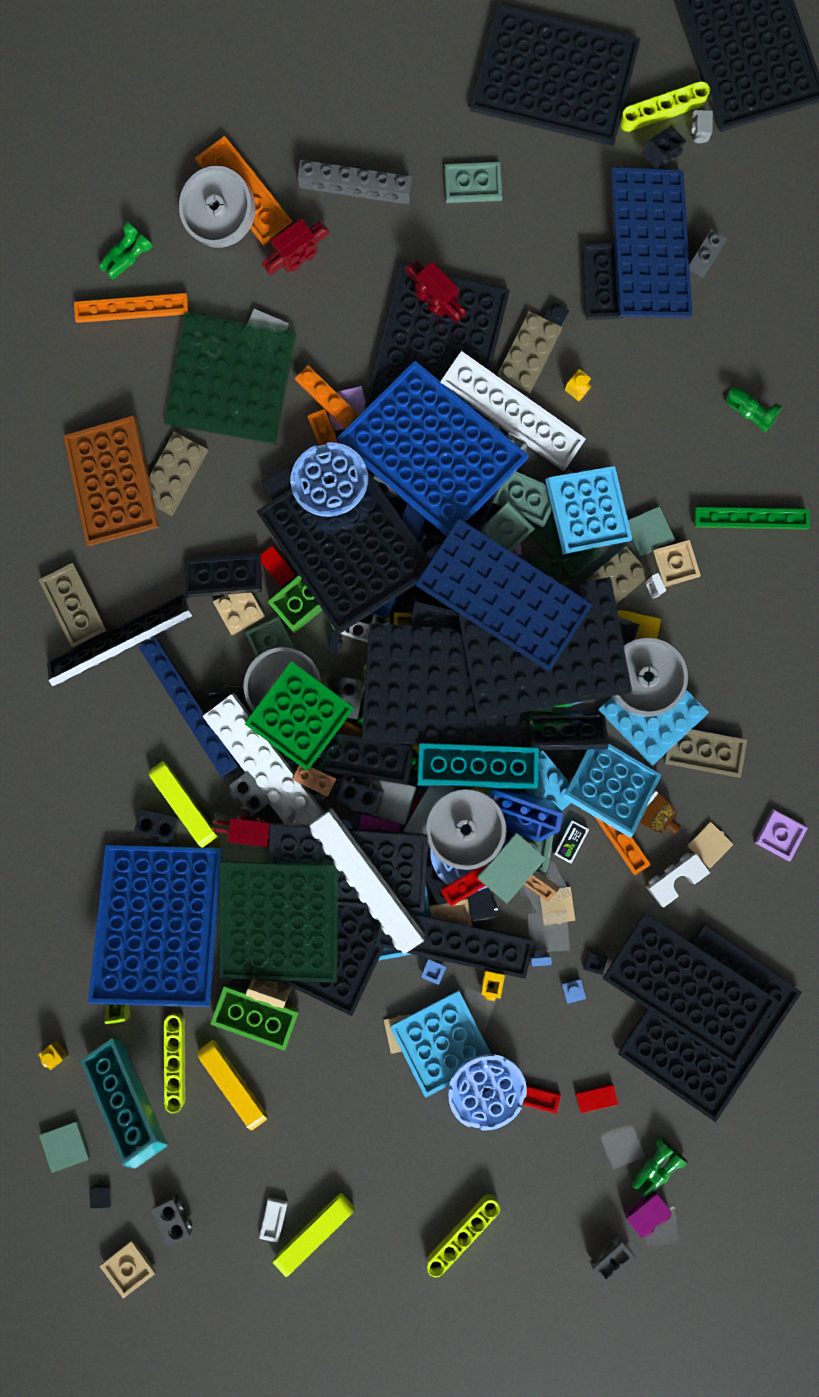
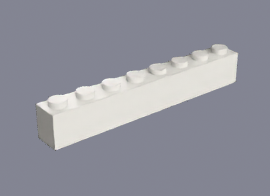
M329 809L312 821L310 825L312 835L316 839L319 838L323 843L322 848L328 855L331 854L337 869L345 873L348 884L351 887L354 886L358 891L359 899L363 903L366 902L370 907L371 915L375 919L378 918L381 922L382 930L386 934H390L396 949H401L405 954L423 942L425 935L333 809Z

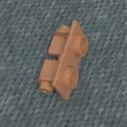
M300 765L293 777V781L327 797L336 780L312 767L307 771Z

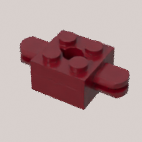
M303 219L299 220L271 240L274 253L263 260V268L266 269L269 275L274 274L282 267L287 274L291 271H296L306 260L310 261L316 256V253H318L316 244L328 236L329 229L325 227L323 221H319L308 228Z
M416 260L411 261V265L405 267L407 274L415 281L416 296L420 301H425L429 305L428 308L433 314H438L441 318L447 314L456 323L460 320V317L463 318L466 315L465 310L457 303L459 288L433 261L425 268Z
M239 814L236 815V818H231L230 821L213 819V824L230 827L229 829L212 827V831L228 833L227 842L268 847L270 846V825L274 822H269V818L256 817L255 820H252L249 815Z

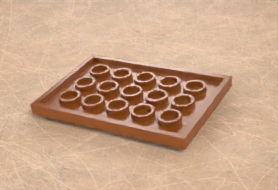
M135 416L63 435L87 546L160 528Z

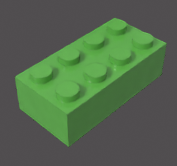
M300 576L295 578L268 601L270 606L294 634L322 611Z
M227 983L222 990L211 1025L285 1051L300 1009L285 1004L284 1008L274 1007L269 1003L254 1000L252 997L246 996V989Z

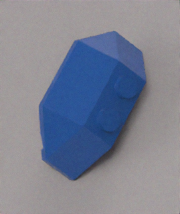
M490 789L489 797L502 811L507 831L516 832L518 835L538 842L560 831L564 812L553 801L520 790Z

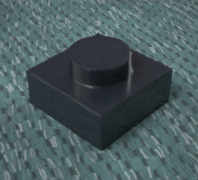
M553 301L544 319L562 326L570 310Z
M332 632L329 651L338 654V649H342L343 638H340V634L337 632Z

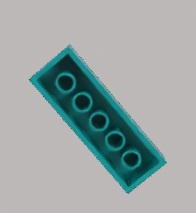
M419 744L418 785L536 790L538 788L539 748Z
M111 1038L80 1060L122 1165L136 1168L168 1146L123 1042Z

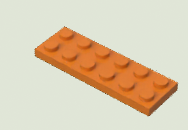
M225 136L195 158L202 169L210 166L227 167L239 174L248 183L254 194L256 204L255 217L250 230L264 247L273 238L294 225L290 217Z

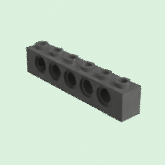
M300 160L298 172L299 188L408 205L410 203L412 176Z

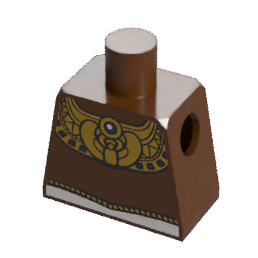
M654 790L639 824L659 834H662L666 829L676 834L681 827L678 822L673 820L677 811L658 791Z

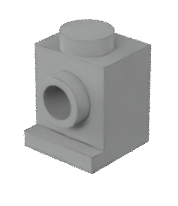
M694 110L690 119L693 141L696 143L708 142L712 134L713 111Z

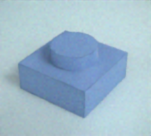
M535 952L534 956L530 958V964L532 966L552 965L551 956L546 955V952Z
M428 958L421 978L439 985L446 966Z
M581 979L561 984L567 1004L586 999Z

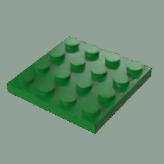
M291 661L245 722V725L308 771L351 714L354 707Z

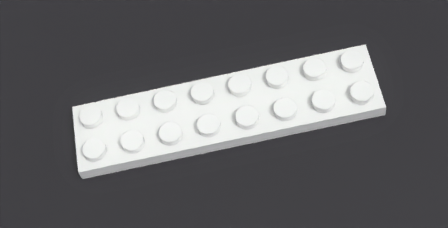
M462 351L441 380L442 384L464 402L521 442L527 444L531 449L563 471L585 441L583 436Z
M234 693L206 713L203 718L219 736L245 772L248 771L271 801L270 805L285 824L310 826L312 821L325 813L304 785L293 781L295 772L276 747L245 725V722L251 715Z

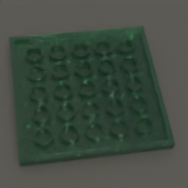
M185 313L164 424L276 445L296 341V332Z
M221 861L220 978L337 983L339 870L337 867L329 864Z

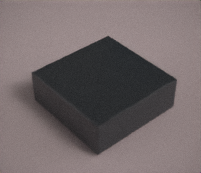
M588 951L583 970L603 975L608 956Z
M91 1186L90 1209L110 1208L111 1186Z

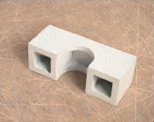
M686 853L679 859L680 862L678 864L668 866L664 870L665 873L660 877L657 875L649 881V885L646 888L659 906L664 908L679 896L674 889V881L679 876H685L690 883L696 884L710 873L697 854Z

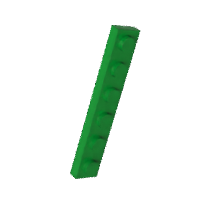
M696 507L694 509V527L808 530L810 528V509Z

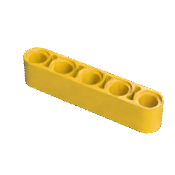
M211 1040L196 1052L203 1066L251 1131L268 1119L264 1108L214 1040Z

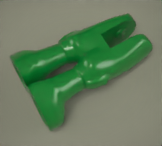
M128 222L123 225L125 234L123 239L112 247L99 264V268L103 272L110 268L108 277L112 280L129 266L133 265L137 256L153 248L152 244L143 235H139L136 229ZM135 242V245L131 248V250L126 252V250Z
M736 386L730 389L726 398V403L731 408L740 413L745 419L751 420L765 433L772 427L777 419L776 416L782 409V406L779 404L765 408L758 403L756 398Z
M662 1137L656 1140V1154L644 1163V1166L636 1174L631 1184L632 1187L638 1189L646 1179L650 1180L641 1192L645 1198L655 1192L663 1183H666L673 1171L677 1168H683L688 1164V1161L678 1151H673V1148ZM670 1156L668 1162L659 1169V1166Z

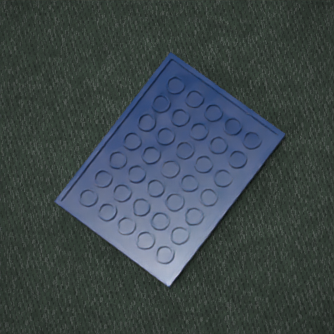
M416 361L336 438L338 443L355 450L372 473L446 536L449 535L458 519L466 523L529 457L526 452Z
M105 845L88 1003L210 1007L222 848Z

